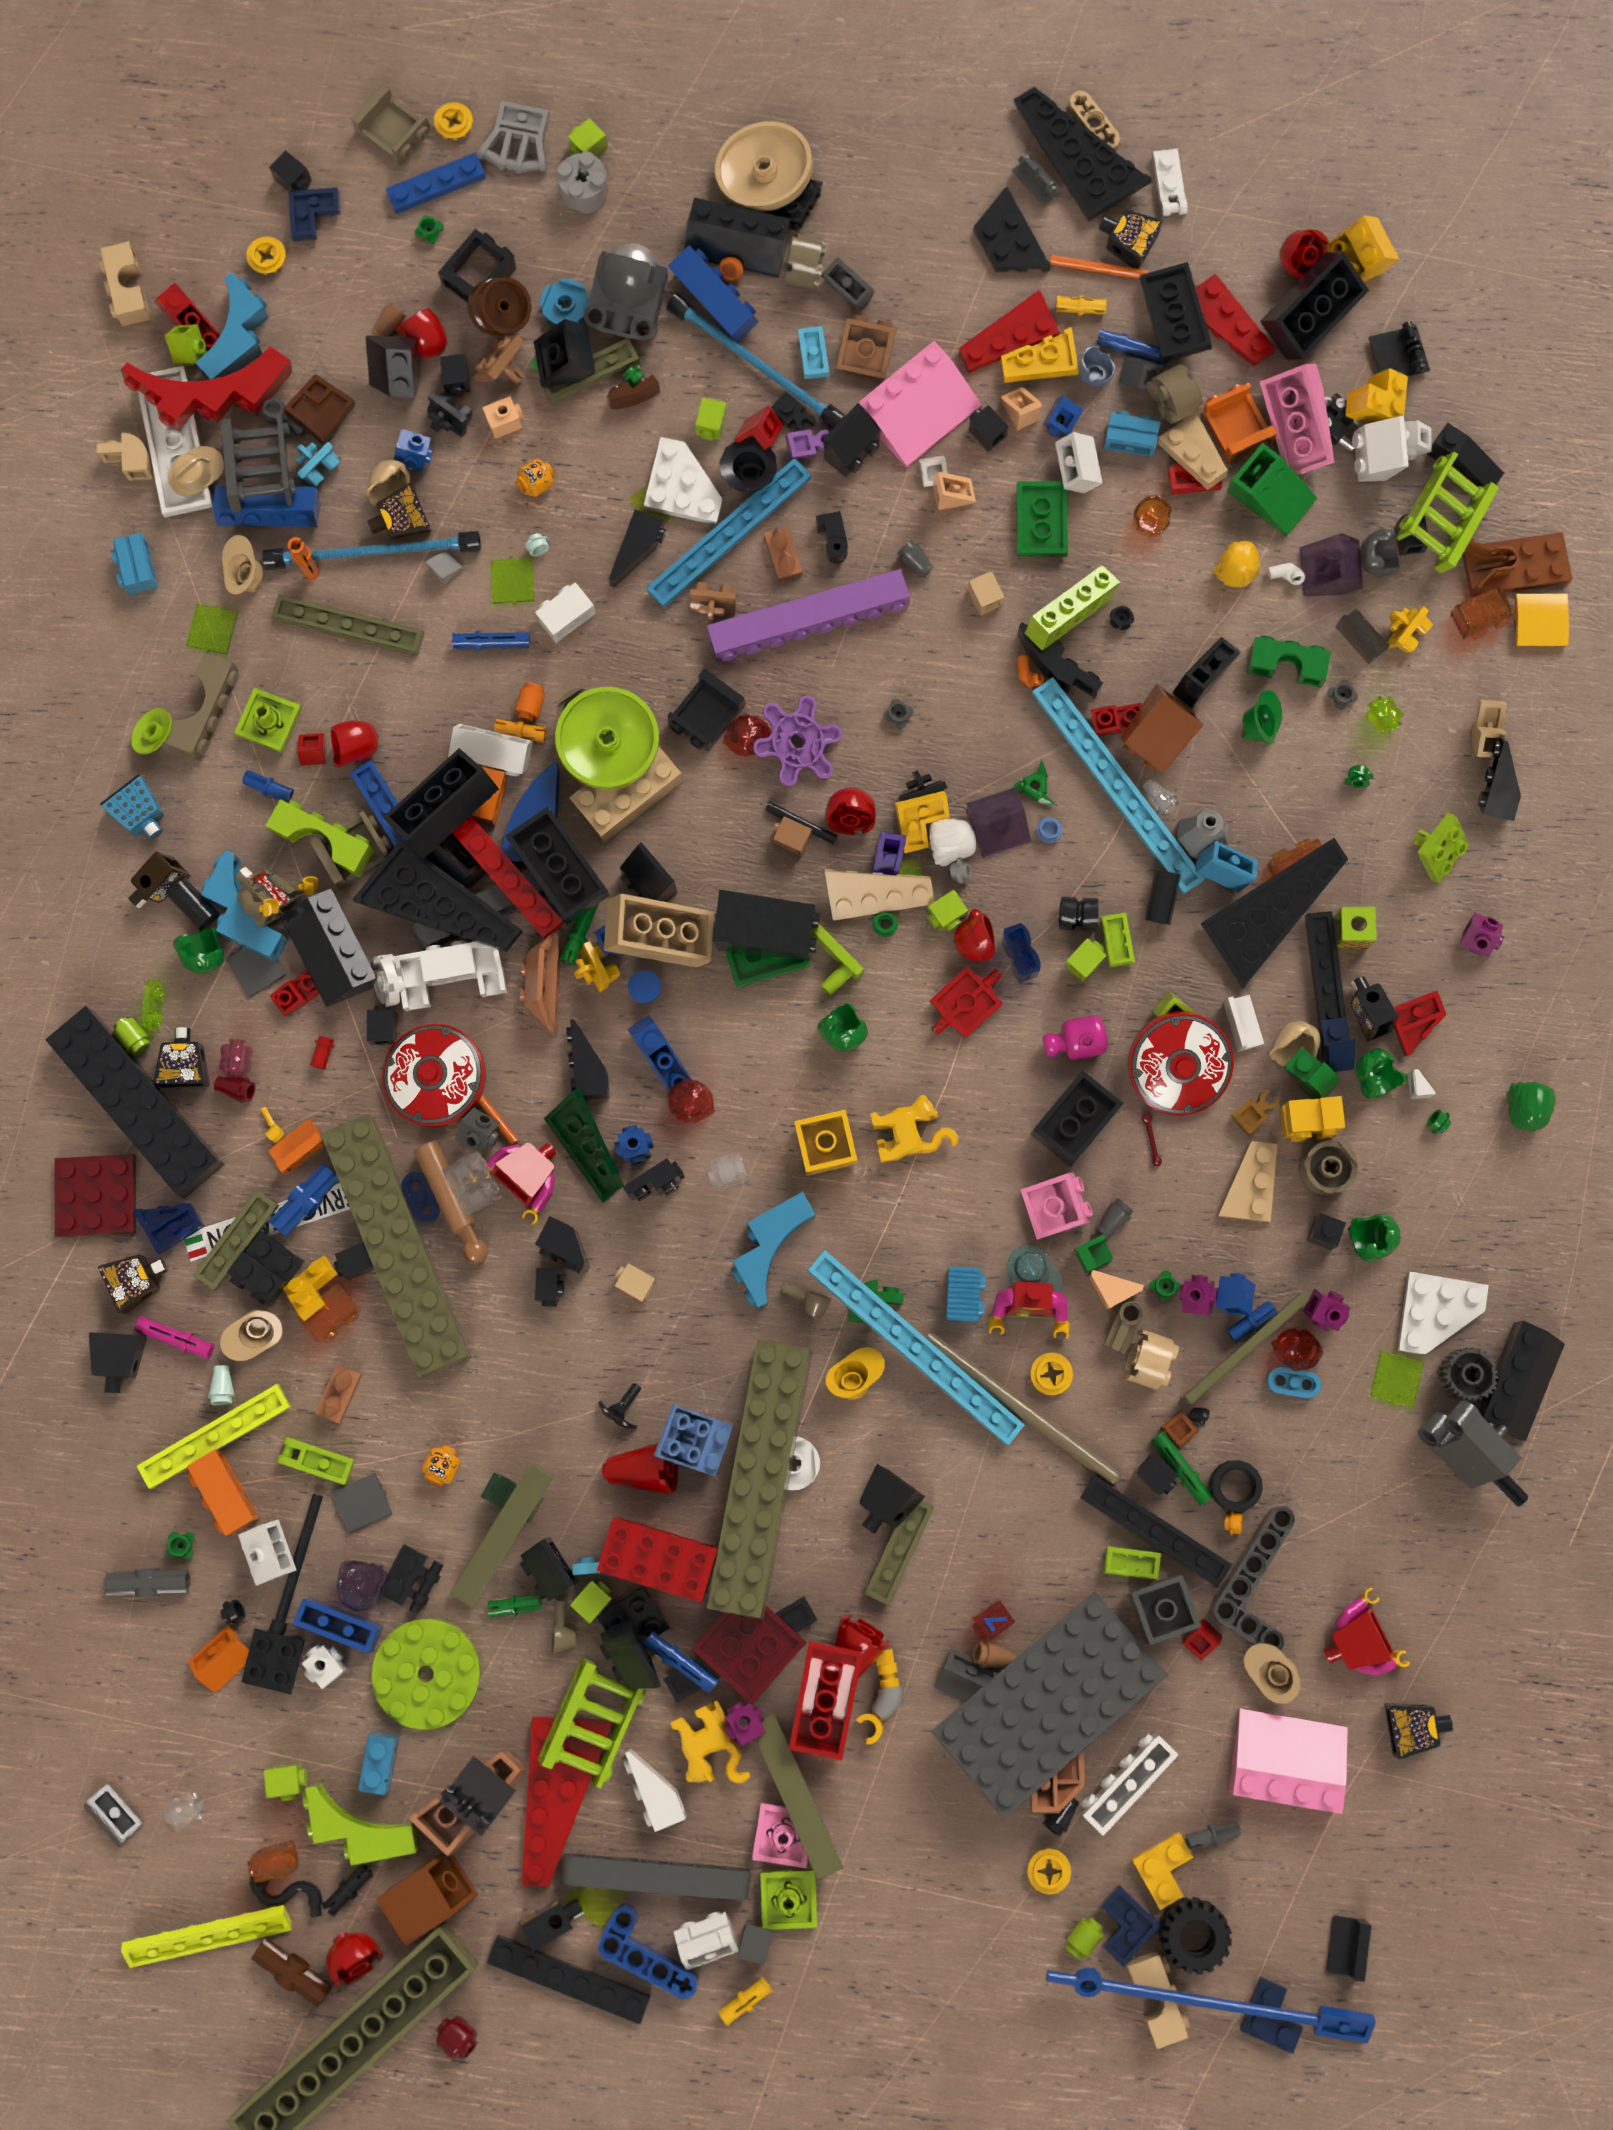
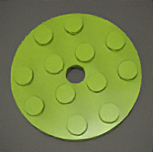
M431 1618L408 1622L391 1632L380 1645L372 1667L373 1690L382 1709L401 1725L419 1730L443 1727L459 1718L475 1699L481 1676L479 1656L470 1638L455 1625ZM423 1666L430 1667L434 1672V1676L429 1682L420 1679L419 1672Z

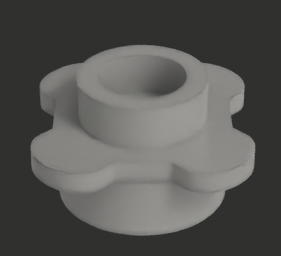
M958 858L957 862H952L950 868L952 881L959 884L963 883V885L968 884V879L971 877V868L966 860Z

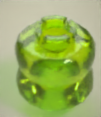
M1379 696L1367 705L1370 710L1366 712V718L1373 723L1378 733L1387 730L1389 734L1402 724L1399 720L1404 716V713L1396 706L1392 697L1388 696L1383 700Z

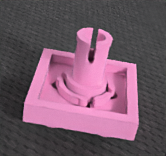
M761 1802L752 1859L806 1868L808 1856L801 1840H799L798 1833L786 1806ZM784 1817H788L790 1819V1821L784 1819V1823L786 1824L782 1823V1819ZM768 1829H773V1830H774L773 1836H772V1832H771V1831L768 1832V1835H767L766 1831H767Z

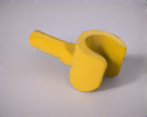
M263 1107L261 1112L270 1126L265 1135L271 1141L277 1143L284 1136V1131L272 1119L267 1107Z

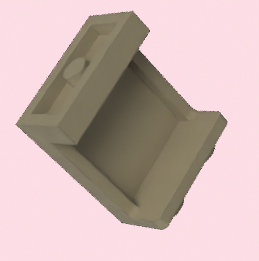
M383 83L351 117L355 132L399 165L404 159H408L412 155L414 148L420 141H424L428 137L431 130L426 116H417L393 98L390 88Z
M364 811L359 813L361 817L344 826L348 830L347 834L353 837L359 834L370 841L369 845L375 851L360 878L378 868L389 855L388 851L392 850L386 837L380 838L376 832L380 827L373 815L368 817ZM317 836L309 841L339 890L359 879V877L338 867L332 861V845L328 838L320 839Z

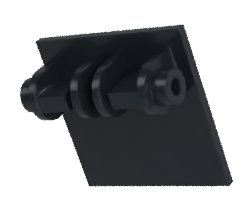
M810 179L803 192L792 202L776 210L762 213L789 218L790 228L797 231L803 227V223L806 220L805 216L810 215V210H813L817 199L821 197L820 192L823 182Z
M1412 321L1403 323L1402 329L1368 337L1378 372L1391 368L1408 377L1430 372L1417 325L1412 324Z
M642 1587L596 1617L605 1631L629 1618L643 1644L653 1631L660 1635L670 1629L649 1598L648 1592Z
M254 1628L241 1682L292 1695L305 1640L297 1636L289 1637Z
M473 1756L453 1784L444 1789L440 1802L482 1836L516 1790Z

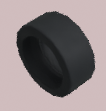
M1241 1460L1226 1461L1218 1465L1212 1472L1209 1481L1210 1493L1213 1495L1214 1501L1222 1508L1230 1511H1245L1253 1507L1260 1499L1263 1490L1262 1478L1257 1469L1250 1463ZM1231 1470L1243 1471L1251 1480V1492L1246 1499L1240 1502L1228 1500L1221 1492V1479L1225 1473Z

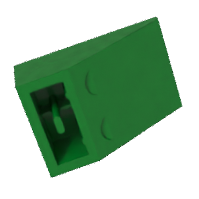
M1263 443L1233 477L1227 490L1230 495L1285 536L1291 532L1317 500L1314 493L1287 462Z

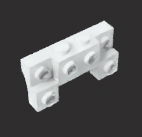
M465 940L452 942L451 946L441 948L440 945H432L426 947V951L394 956L397 976H401L404 982V991H401V998L405 1011L431 1007L428 987L468 979H478L479 991L482 997L508 993L500 950L477 942L467 943Z

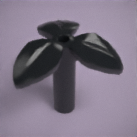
M633 1383L620 1402L612 1404L609 1408L600 1400L598 1404L601 1411L609 1420L613 1419L618 1426L636 1429L638 1425H633L624 1418L625 1411L639 1394L641 1387Z

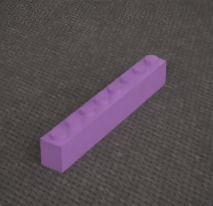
M899 569L707 625V630L716 661L728 662L734 660L737 655L744 653L752 655L761 651V648L768 646L775 648L784 645L785 641L806 639L809 637V634L816 632L821 634L827 633L840 625L845 627L852 626L858 620L864 618L876 619L882 613L888 611L900 612L906 606H909L910 595L902 570Z

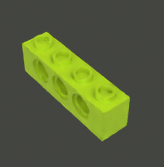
M1101 565L1034 614L1030 619L1025 634L1043 651L1112 600L1120 582Z

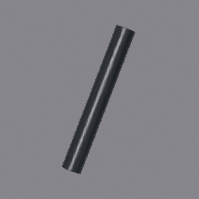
M769 802L765 811L781 819L785 816L811 828L813 835L833 845L837 840L838 835L772 802Z

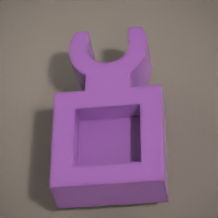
M811 429L787 433L785 438L790 459L814 457L816 449L824 452V443L821 442V438H825L829 431L822 430L816 436H812Z

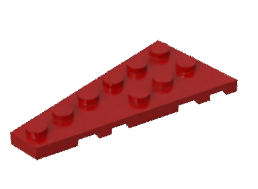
M532 1717L521 1886H550L593 1776L560 1761L554 1763L551 1770L542 1766L537 1760L555 1717ZM573 1719L576 1726L606 1738L613 1722L605 1719ZM571 1735L565 1737L562 1744L563 1751L596 1764L603 1750L601 1747Z

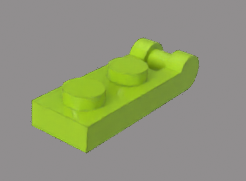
M285 1436L283 1452L278 1455L276 1462L347 1485L356 1459ZM295 1448L301 1450L298 1460L292 1458Z

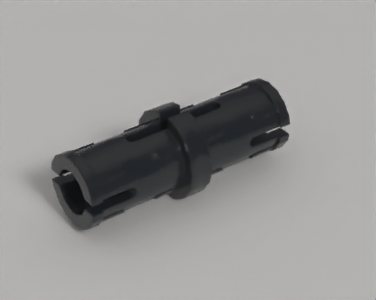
M360 1864L346 1880H342L338 1884L339 1888L322 1903L325 1910L330 1908L328 1910L330 1915L335 1916L350 1899H354L358 1895L357 1891L374 1876L371 1869L364 1873L368 1868L366 1864Z

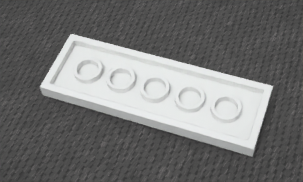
M184 365L149 373L164 379L188 381ZM138 391L162 515L170 517L213 507L210 486L195 496L185 497L174 492L168 483L169 469L176 458L201 446L195 413L180 431L173 426L167 427L159 420L156 406L149 403L145 399L144 394Z

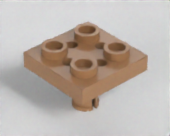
M518 334L501 338L497 337L489 345L488 349L490 351L486 357H481L473 367L475 371L471 377L480 383L496 380L499 374L502 373L513 385H517L521 381L520 377L523 378L525 373L510 360L525 341Z

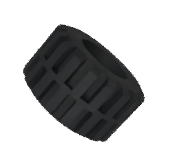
M1187 1897L1181 1898L1182 1902H1173L1171 1904L1173 1907L1170 1910L1166 1909L1164 1911V1919H1160L1161 1931H1158V1935L1161 1940V1947L1170 1961L1177 1968H1182L1186 1973L1191 1974L1193 1971L1197 1975H1202L1205 1970L1210 1973L1214 1971L1213 1967L1215 1965L1220 1967L1224 1963L1222 1958L1224 1956L1228 1957L1230 1953L1228 1946H1232V1939L1230 1938L1232 1933L1227 1924L1228 1921L1207 1900L1202 1901L1198 1897H1193L1192 1900H1189ZM1194 1920L1204 1921L1210 1928V1937L1206 1945L1201 1949L1193 1951L1185 1949L1180 1943V1933L1183 1927Z

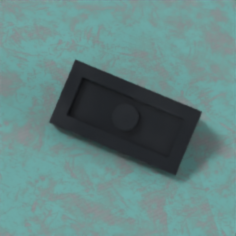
M1338 1915L1333 1916L1327 1961V1971L1329 1973L1347 1975L1355 1981L1365 1982L1372 1926L1369 1922L1362 1919Z

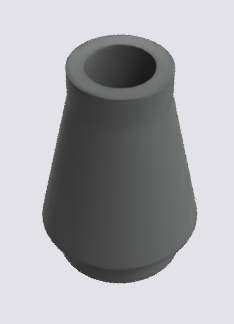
M910 540L897 553L901 557L900 561L919 573L923 578L934 568L918 542L915 544L913 540Z
M1117 1198L1114 1203L1111 1201L1100 1224L1096 1228L1109 1238L1113 1232L1131 1219L1130 1215L1134 1211Z

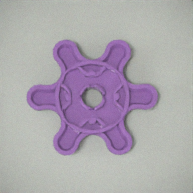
M808 695L799 699L797 710L792 714L785 713L774 702L766 704L763 708V716L771 724L772 733L767 738L756 740L753 745V751L757 756L767 757L772 755L779 759L781 763L779 780L785 786H792L796 783L798 773L802 768H810L821 779L830 777L833 768L831 763L825 759L823 749L827 744L836 743L842 737V731L838 725L821 726L815 721L814 712L817 704L815 699ZM793 735H798L802 739L801 748H795L790 738Z

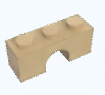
M127 241L100 248L102 258L99 259V264L103 274L107 276V281H104L108 296L112 297L113 303H109L113 318H118L122 327L151 320L147 299L141 287H124L130 278L141 275L137 256L130 242Z
M1156 1950L1132 1958L1126 1964L1133 1984L1177 1991L1175 1984H1169L1166 1975L1171 1973L1166 1957L1160 1958ZM1161 2001L1156 2011L1144 2015L1151 2038L1157 2049L1188 2038L1185 2030L1190 2028L1188 2019L1184 2011L1179 2012L1176 2003Z

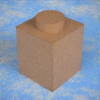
M784 816L781 823L776 822L772 830L771 836L774 837L773 845L801 858L812 837V829Z

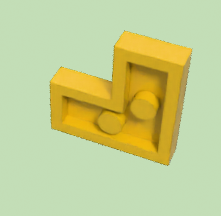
M944 791L895 803L899 834L906 835L903 852L909 853L928 848L926 824L950 818L947 794Z
M325 1255L312 1262L306 1270L291 1279L283 1288L296 1312L304 1321L325 1305L318 1290L338 1274L331 1261Z
M1179 1832L1174 1833L1132 1858L1134 1865L1160 1910L1184 1897L1170 1871L1194 1858Z

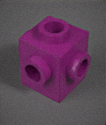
M1474 912L1462 933L1460 944L1469 948L1475 954L1489 957L1493 949L1498 950L1504 940V936L1501 935L1503 925L1492 917H1485Z
M1192 1275L1191 1279L1184 1280V1284H1180L1178 1294L1179 1300H1182V1312L1202 1315L1213 1313V1304L1217 1302L1218 1288H1215V1281H1208V1276Z
M1314 1288L1303 1312L1311 1320H1314L1313 1324L1325 1331H1328L1329 1327L1339 1331L1341 1326L1348 1320L1350 1307L1343 1302L1344 1297L1338 1293L1329 1291L1326 1294Z
M739 1702L727 1710L729 1715L724 1718L726 1724L723 1727L730 1740L735 1738L740 1748L766 1733L761 1724L764 1718L757 1706L752 1708L750 1703L744 1706L742 1702ZM740 1719H745L748 1722V1726L742 1727L739 1722Z

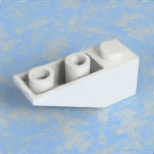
M632 1749L627 1750L625 1753L626 1758L623 1759L627 1773H633L636 1781V1784L633 1785L634 1792L638 1801L643 1799L646 1807L643 1815L648 1827L653 1825L656 1832L685 1820L687 1814L678 1790Z

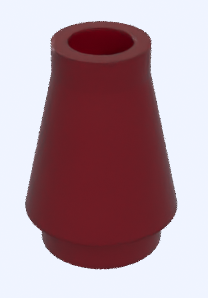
M218 1076L214 1082V1090L240 1103L250 1102L255 1094V1083L250 1081L249 1078Z

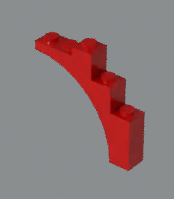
M270 346L258 359L243 369L224 377L206 381L164 379L146 373L128 362L121 368L124 379L123 382L132 391L138 390L144 394L145 399L149 403L156 406L159 420L167 427L173 426L180 431L196 410L208 420L211 418L219 423L235 402L244 411L248 412L250 410L257 415L264 403L274 395L292 373V365L290 359Z

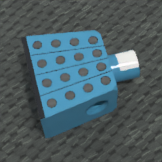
M139 774L100 803L110 815L134 836L145 832L150 839H155L163 831L157 824V821L163 817L164 813L148 783Z

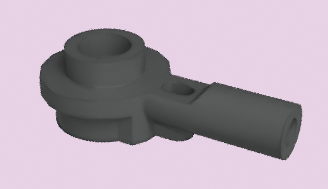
M268 399L262 407V414L265 420L270 423H277L276 413H281L283 423L288 422L289 429L299 437H302L306 429L285 414L284 407L286 405L279 399Z

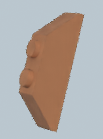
M559 929L551 932L546 938H543L527 953L526 961H522L521 975L525 977V986L520 988V1001L524 1002L527 1010L554 1036H557L561 932Z
M1083 1751L1029 1797L1032 1813H1060L1085 1786Z

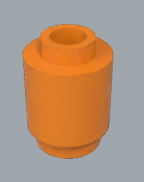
M526 682L524 687L520 689L514 711L518 715V719L525 722H533V720L539 719L545 698L542 686Z

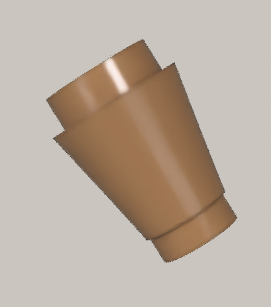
M391 303L388 307H384L371 332L375 336H389L398 325L403 323L406 316Z
M986 1640L978 1642L973 1651V1662L978 1664L980 1668H1005L1015 1660L1014 1652H1010Z

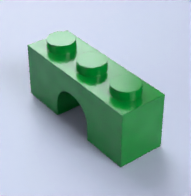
M1271 636L1255 637L1251 646L1247 674L1272 678L1278 663L1290 662L1296 667L1298 672L1296 683L1321 688L1327 678L1331 651H1327L1324 647L1317 645L1310 647L1302 646L1298 642L1291 640L1285 642L1276 641Z

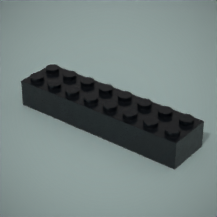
M87 1006L83 1007L45 1039L177 1196L185 1199L225 1165L165 1093L154 1084V1080L131 1053H128L95 1011Z

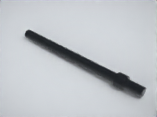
M312 1495L293 1558L296 1571L288 1574L276 1617L272 1619L269 1628L273 1633L285 1634L288 1625L286 1623L287 1615L323 1496Z

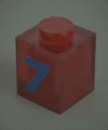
M996 1599L972 1617L975 1623L971 1626L980 1639L985 1636L990 1641L1013 1625L1015 1621L1000 1599Z

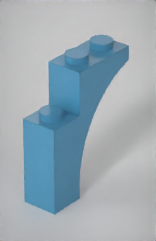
M232 272L224 278L230 300L225 328L213 347L195 362L201 374L207 380L224 377L239 371L262 354L258 345L260 340L253 330L269 318L265 310L267 304L258 294L254 296L250 292L251 287L244 278L238 279Z
M225 850L223 855L218 856L216 859L214 871L211 877L204 881L201 893L207 901L226 909V912L222 913L217 920L216 931L221 936L276 962L288 939L266 925L260 928L249 914L243 912L241 904L236 897L241 886L240 882L235 878L236 874L240 871L241 860L234 853Z
M803 1192L747 1222L750 1229L746 1230V1233L753 1245L758 1242L760 1246L733 1260L735 1267L731 1271L738 1283L744 1281L748 1289L744 1294L751 1306L756 1304L760 1309L768 1304L766 1284L773 1257L792 1232L816 1217Z

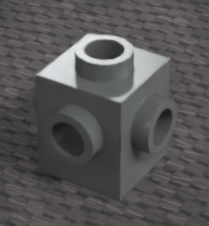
M472 1108L462 1119L455 1140L482 1155L488 1147L493 1148L499 1138L497 1130L500 1122Z

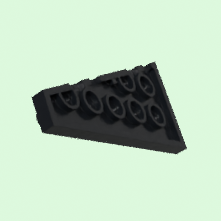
M1035 86L1013 99L1015 107L1088 222L1152 183V178L1149 175L1139 171L1131 161L1125 160L1108 143L1087 127L1084 128L1079 124L1076 118L1066 114L1054 101Z
M1335 838L1329 840L1201 923L1242 988L1246 986L1348 861L1347 856Z
M402 840L399 841L352 899L355 903L505 952L511 948L523 933L522 929L428 859H422Z

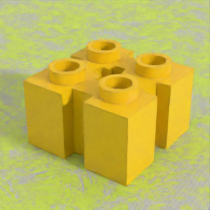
M1342 1096L1312 1100H1291L1279 1108L1283 1139H1291V1143L1305 1142L1307 1138L1317 1136V1140L1333 1139V1136H1337L1338 1132L1345 1128Z

